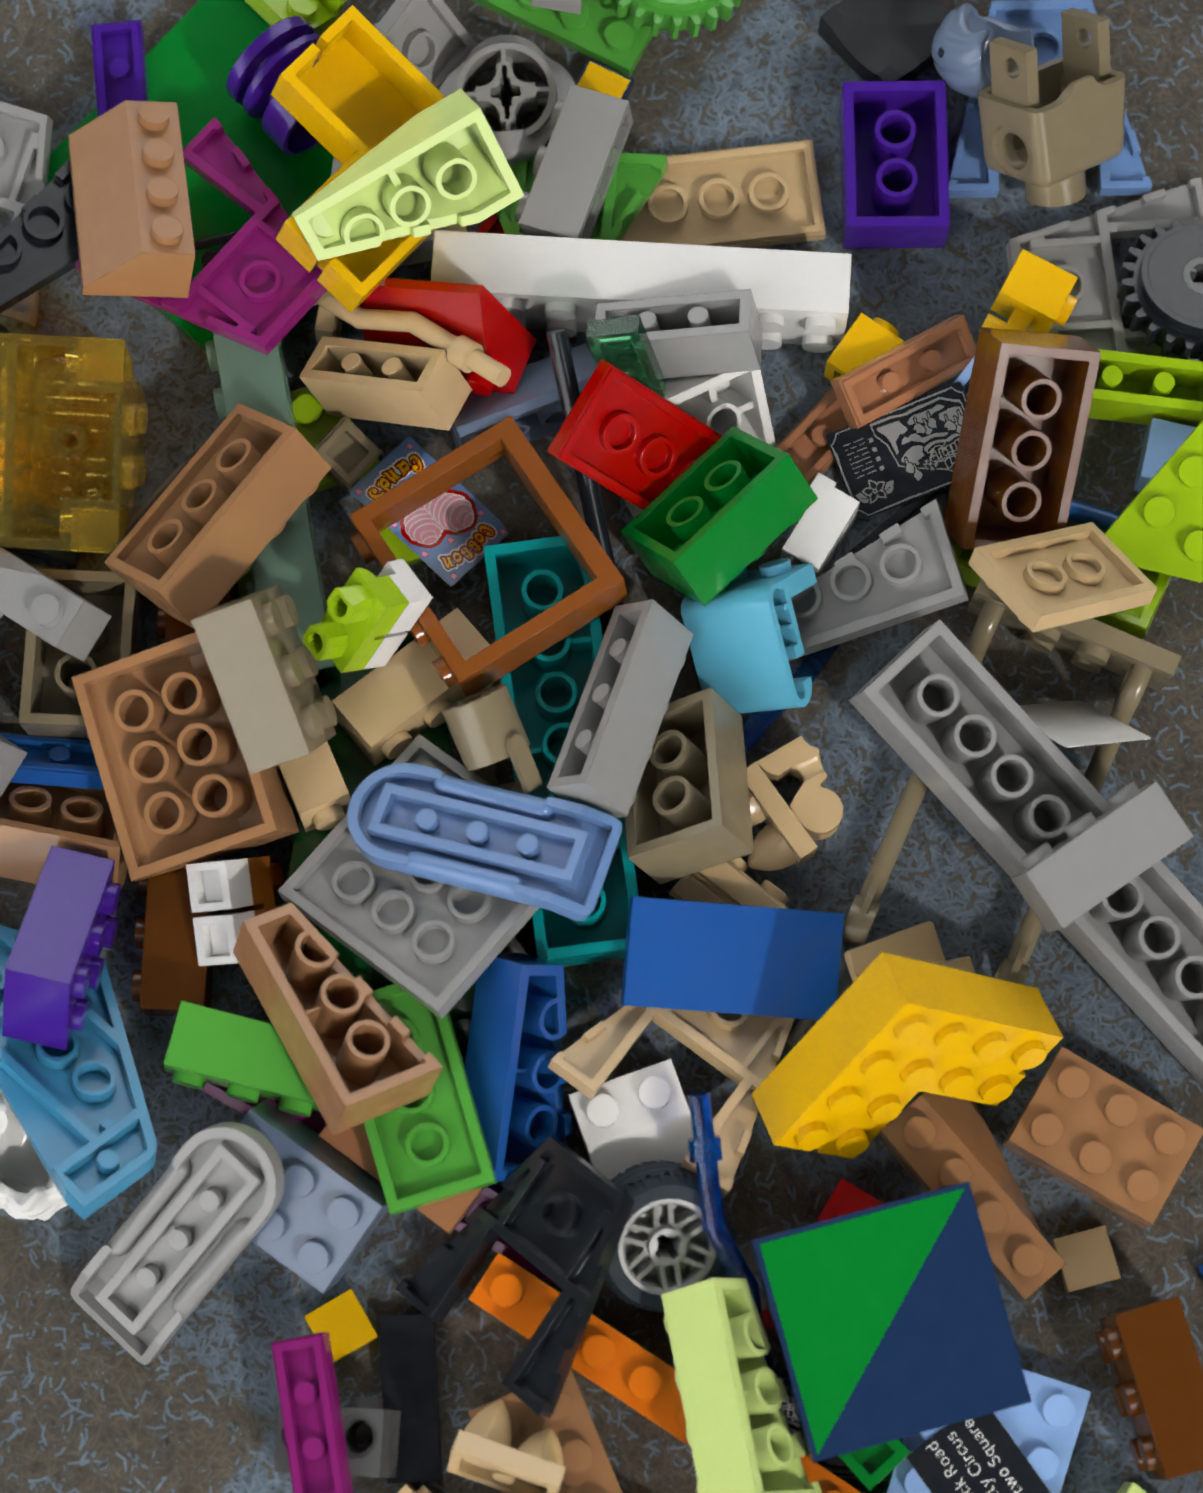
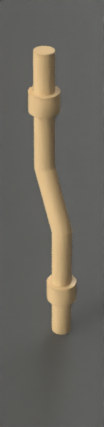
M328 290L314 304L321 306L357 329L409 332L436 349H444L447 353V361L465 373L475 372L498 387L504 386L510 379L511 370L485 354L482 345L465 335L455 336L417 312L366 309L358 306L350 313Z

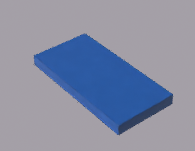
M630 896L620 1004L626 1006L819 1020L837 1001L845 914Z

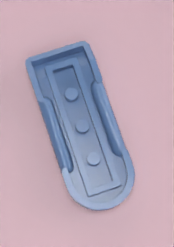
M414 763L392 764L370 774L354 791L347 811L349 831L357 848L365 858L375 865L547 909L575 921H584L594 910L622 833V823L616 817L589 806L554 797L543 799L443 775L439 769Z

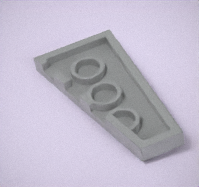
M936 499L920 508L921 513L899 526L896 523L880 533L878 540L859 552L853 554L851 551L834 562L835 567L817 577L816 584L791 598L805 654L802 656L969 600L941 508Z

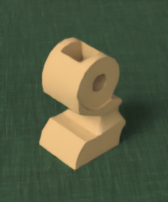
M799 736L757 761L771 783L778 784L788 776L796 777L801 783V787L789 808L813 840L830 838L837 831L843 817V805L835 792L823 787L827 779V773L823 769L818 748L810 746L802 736Z

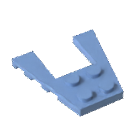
M1092 0L991 1L987 17L998 19L1018 28L1033 29V44L1037 48L1039 66L1053 59L1063 57L1062 11L1072 7L1096 14ZM969 96L949 179V198H997L999 193V173L986 166L978 99ZM1126 111L1124 112V145L1122 152L1117 157L1097 165L1098 196H1140L1149 194L1152 189L1150 176H1146L1140 157L1141 149L1135 130H1131Z

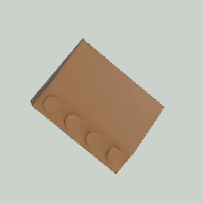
M196 632L71 678L131 881H139L185 868L186 864L202 863L252 849L299 832L279 765L250 775Z

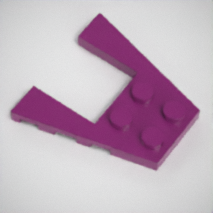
M213 118L183 149L184 164L252 217L191 281L188 298L130 297L268 355L327 291L317 281L323 271L316 266L309 273L275 239L284 222L289 218L288 214L281 207L280 201L271 189L265 186L252 169L251 163L242 151L226 135L219 121ZM78 260L75 265L80 273V263Z

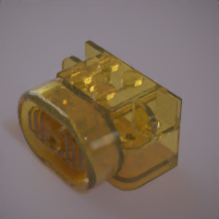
M0 333V547L112 553L126 534L128 508L135 506V495L138 487H143L145 483L146 458L143 455L148 424V407L144 391L133 371L132 355L126 347V339ZM73 436L77 439L76 446L73 443Z

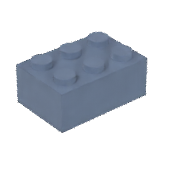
M268 1098L249 1109L241 1124L259 1131L274 1146L283 1165L285 1186L283 1197L277 1210L252 1239V1242L324 1294L342 1279L388 1211L386 1199L379 1181L321 1139L317 1132L290 1113L279 1110V1105Z

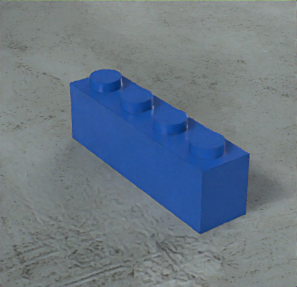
M499 953L476 980L465 1061V1071L497 1181H505L549 1137L566 1144V1136L572 1134L571 1113L564 1111L563 1084L567 1083V1081L548 1068L552 1058L561 1051L560 1038L567 1033L564 967L561 964L523 953Z

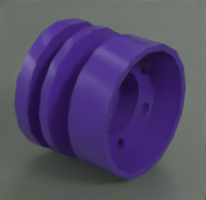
M300 16L285 18L270 26L254 39L235 62L226 82L229 96L235 102L243 105L244 111L254 119L262 118V130L285 154L290 156L304 154L320 144L271 95L280 74L312 43L316 45L320 37L316 33L314 34V28Z

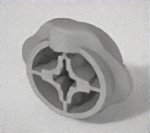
M506 34L490 37L478 44L470 52L466 60L446 77L439 91L447 97L461 88L481 108L484 115L497 118L501 124L502 131H493V134L508 164H514L533 157L537 154L540 146H545L553 132L550 129V120L554 106L558 100H565L570 84L575 85L570 73L562 65L551 60L533 42L521 36ZM513 67H526L532 70L544 81L546 86L536 87L535 82H522L514 75ZM488 69H496V75L489 84L476 86L475 92H469L474 81ZM506 79H508L510 91L513 93L512 105L509 106V119H507L505 108L501 103L503 92H505ZM539 106H546L541 117L527 129L518 130V123L522 116L529 112L538 111Z

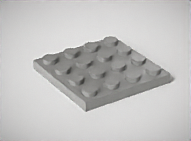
M420 734L392 763L424 765L439 769L443 775L492 786L472 771H467L464 765ZM347 814L278 890L285 902L288 904L292 902L306 918L440 1019L446 1016L539 909V907L375 865L365 858L357 848L349 831Z

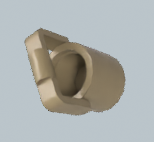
M500 684L479 691L454 702L442 710L467 771H472L493 787L531 795L532 792L542 787L541 776L528 747L531 745L506 684ZM510 757L519 780L499 785L491 764Z

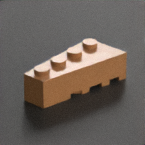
M292 902L242 922L233 953L333 1135L430 1095L443 1066L430 1052L425 1055L409 1037L411 1031L397 1016L391 1018L371 996L373 990L360 976L355 978L337 959L339 953Z

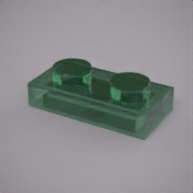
M640 315L616 316L609 319L587 321L586 339L597 365L602 359L665 398L666 380Z

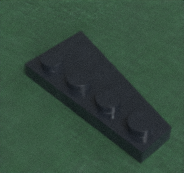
M69 159L55 173L54 179L38 195L34 194L21 208L19 215L6 228L2 227L0 229V314L76 267L75 263L79 260Z

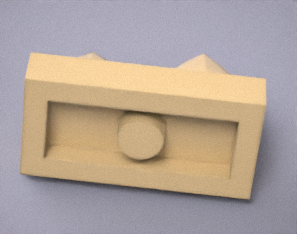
M755 761L747 767L751 823L753 827L764 821L766 826L757 834L753 841L754 853L748 856V866L762 871L780 870L793 864L798 868L815 856L818 846Z
M497 1400L479 1411L468 1423L464 1431L459 1429L452 1447L447 1472L506 1493H559L566 1467L563 1466L561 1445L551 1428L530 1436L520 1445L518 1450L511 1448L512 1432L509 1413L504 1401Z

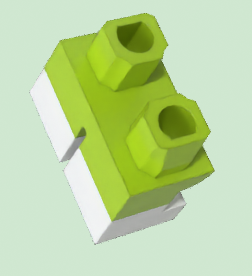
M404 559L388 561L377 577L367 569L356 568L343 587H337L333 590L326 600L327 612L319 623L311 624L302 636L303 643L316 660L331 659L341 673L386 666L407 636L406 631L411 630L433 597Z

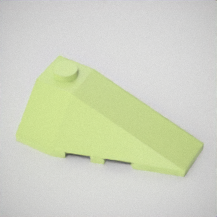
M460 88L413 116L291 214L314 256L320 261L379 247L382 241L412 235L414 238L430 235L433 229L458 223L461 227L480 223L524 197V194L481 108Z

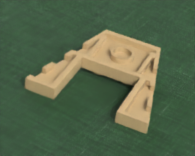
M625 1005L605 1021H600L584 1033L578 1041L566 1050L557 1053L550 1061L548 1068L589 1099H592L651 1021L672 1035L738 1085L679 1165L706 1181L724 1199L732 1188L734 1176L740 1160L746 1151L752 1134L751 1131L759 1112L752 1097V1092L774 1070L781 1057L795 1018Z

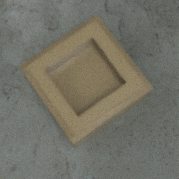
M346 416L314 448L332 467L327 475L344 491L348 490L383 453Z

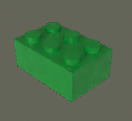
M733 426L620 532L651 575L705 606L715 596L724 592L729 583L751 562L759 559L766 551V548L788 527L797 523L818 497L788 453Z

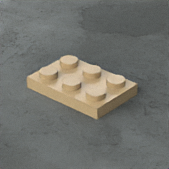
M1093 522L975 547L968 563L986 585L998 595L1018 617L1020 622L1027 626L1032 633L1148 605L1151 603L1157 587Z

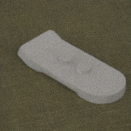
M236 1122L217 1123L193 1135L173 1157L170 1166L108 1243L102 1246L72 1286L71 1296L74 1301L141 1364H149L164 1350L178 1329L277 1210L284 1193L285 1175L281 1159L271 1142L254 1128Z

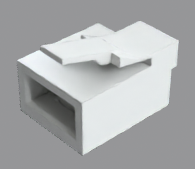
M819 472L810 485L818 499L804 512L783 546L781 558H789L791 565L812 563L816 578L822 575L856 520L860 504L856 499L838 490L835 481Z

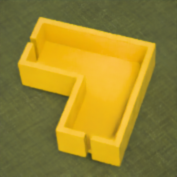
M353 5L319 37L316 45L312 43L280 74L271 93L342 164L306 201L413 116L445 98ZM291 215L284 222L275 239L309 273L316 266L319 267L323 272L317 281L352 313L429 235L414 238L412 235L382 241L379 247L318 261Z
M881 952L752 1092V1097L774 1145L804 1151L817 1149L818 1153L855 1159L869 1147L870 1142L881 1132L882 1128L901 1114L905 1105L919 1091L997 1106L1012 1094L1013 1089L1026 1076L1024 1070L1033 1069L1040 1065L1063 1036L1038 988Z

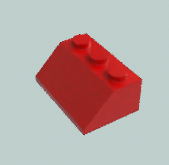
M386 278L360 304V307L366 309L417 312L455 336L465 335L482 345L485 354L511 370V376L504 386L498 387L475 372L465 373L458 369L472 388L471 392L481 396H490L492 392L514 394L536 342L533 335L483 285ZM363 329L364 341L434 348L409 332Z

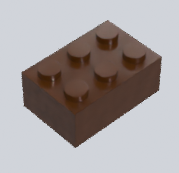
M1179 1296L1099 1319L1102 1330L1095 1332L1097 1346L1104 1363L1113 1362L1119 1384L1112 1385L1113 1396L1121 1417L1130 1416L1136 1438L1129 1439V1445L1138 1471L1147 1470L1151 1480H1169L1203 1470V1370Z

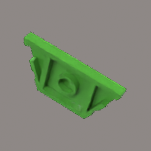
M536 154L525 161L509 164L522 192L530 193L536 176L533 175V164ZM621 154L590 239L622 240L667 172V155ZM519 200L496 213L504 234L522 235L519 222L515 220Z

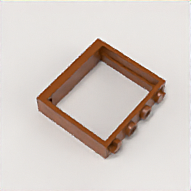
M511 415L349 515L356 534L349 539L358 551L360 558L366 565L374 560L382 571L388 561L397 560V558L381 536V531L500 457L505 456L591 580L590 583L466 661L429 606H427L411 628L410 633L420 647L427 643L431 645L439 657L432 661V664L441 680L445 682L448 688L457 684L465 697L483 690L628 598L624 578Z

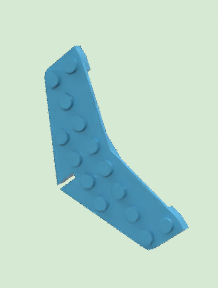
M0 925V1090L64 1202L85 1220L146 1175L153 1168L157 1154V1140L105 959L102 977L97 990L88 988L85 999L90 1000L85 1026L82 1032L73 1030L66 1051L2 1036L4 969L19 930Z

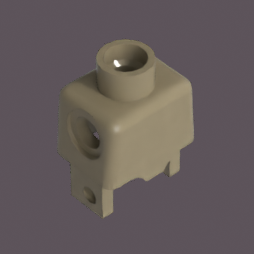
M1073 7L1061 12L1063 57L1053 59L1038 66L1036 47L1004 37H998L989 41L991 86L983 88L977 93L986 166L993 171L1024 181L1026 200L1042 207L1067 206L1082 200L1086 195V170L1117 157L1122 152L1124 145L1126 75L1120 71L1110 69L1109 18Z

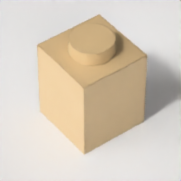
M325 742L308 755L279 764L283 779L305 832L313 829L323 831L336 827L347 814L351 797L328 742Z

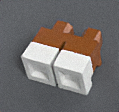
M269 856L186 864L192 913L232 909V912L193 918L198 965L239 963L233 953V949L242 922L276 909L274 892H278L284 884L282 865L270 862Z

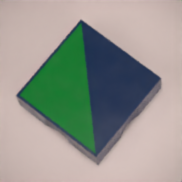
M969 1181L749 1241L768 1314L777 1330L787 1366V1383L802 1438L808 1452L807 1456L812 1462L1032 1402Z

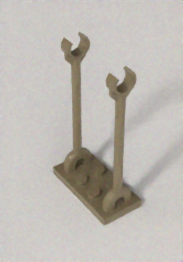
M980 578L966 610L978 615V618L965 647L980 663H982L998 624L1023 634L1022 642L1033 649L1051 653L1053 648H1057L1073 655L1071 663L1085 671L1100 674L1102 668L1123 676V681L1109 716L1126 725H1129L1146 687L1160 692L1174 676L1182 657L1093 618L1032 633L1027 626L1020 622L1018 617L998 595L986 585L982 578ZM1121 742L1098 744L1095 748L1084 777L1099 793ZM913 770L860 893H856L844 920L842 941L855 947L863 945L866 941L881 905L879 900L928 789ZM1030 906L1026 911L1007 957L1004 956L994 978L1024 985L1029 972L1027 964L1043 929V925Z

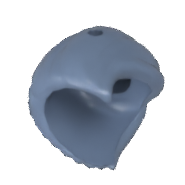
M961 4L944 17L933 37L931 53L935 68L942 80L950 88L960 94L978 99V91L991 86L989 41L998 37H1004L1034 47V38L1032 36L1034 30L1031 28H1018L992 17L981 16L972 4Z

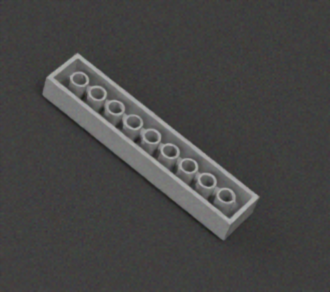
M941 620L924 629L848 700L1011 878L1025 868L1020 862V859L1046 842L1053 849L1066 840L1068 836L1064 829L1075 820L1089 812L1096 819L1112 808ZM1160 860L1059 931L1203 1087V906Z

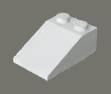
M671 1059L604 1082L592 1099H589L580 1091L568 1095L591 1165L609 1180L616 1177L620 1172L624 1173L625 1169L636 1164L642 1165L643 1162L654 1160L659 1162L664 1160L681 1163L699 1139Z

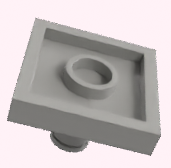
M396 0L383 18L373 24L438 90H440L446 77L458 68L477 46L443 0Z

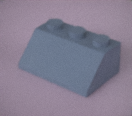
M585 343L574 348L570 344L581 394L598 366V362ZM550 351L544 355V359L525 366L514 394L492 392L490 396H481L470 392L450 428L457 448L510 415L529 443L558 433L564 423Z

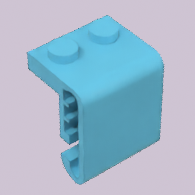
M781 558L761 564L759 566L760 570L747 571L746 567L729 583L724 592L715 596L705 606L688 596L683 598L681 615L684 626L693 633L689 646L701 691L711 687L739 714L801 708L809 703L812 695L811 676L793 678L788 660L797 659L805 654L791 598L817 583L812 563L791 565L789 558Z

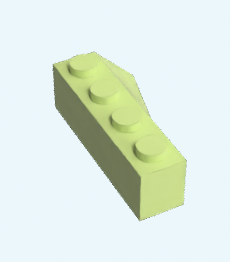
M711 1278L661 1294L665 1313L664 1325L670 1338L675 1364V1381L680 1390L686 1420V1437L691 1446L697 1476V1493H822L818 1480L808 1482L800 1460V1457L808 1454L801 1432L791 1434L781 1406L782 1401L788 1399L782 1378H778L768 1368L764 1355L768 1353L771 1347L747 1279Z

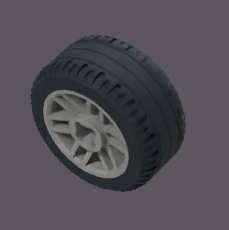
M654 1160L643 1162L642 1165L636 1164L625 1169L624 1173L620 1172L610 1180L633 1198L635 1202L604 1282L624 1302L642 1310L647 1309L650 1312H664L661 1294L707 1279L725 1278L724 1275L729 1272L733 1262L732 1257L735 1255L736 1228L728 1205L722 1196L706 1181L680 1167L681 1163L660 1160L657 1162Z

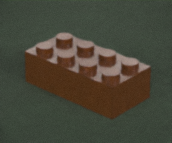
M980 327L944 517L949 536L962 549H975V547L1066 528L1101 352L1079 336Z

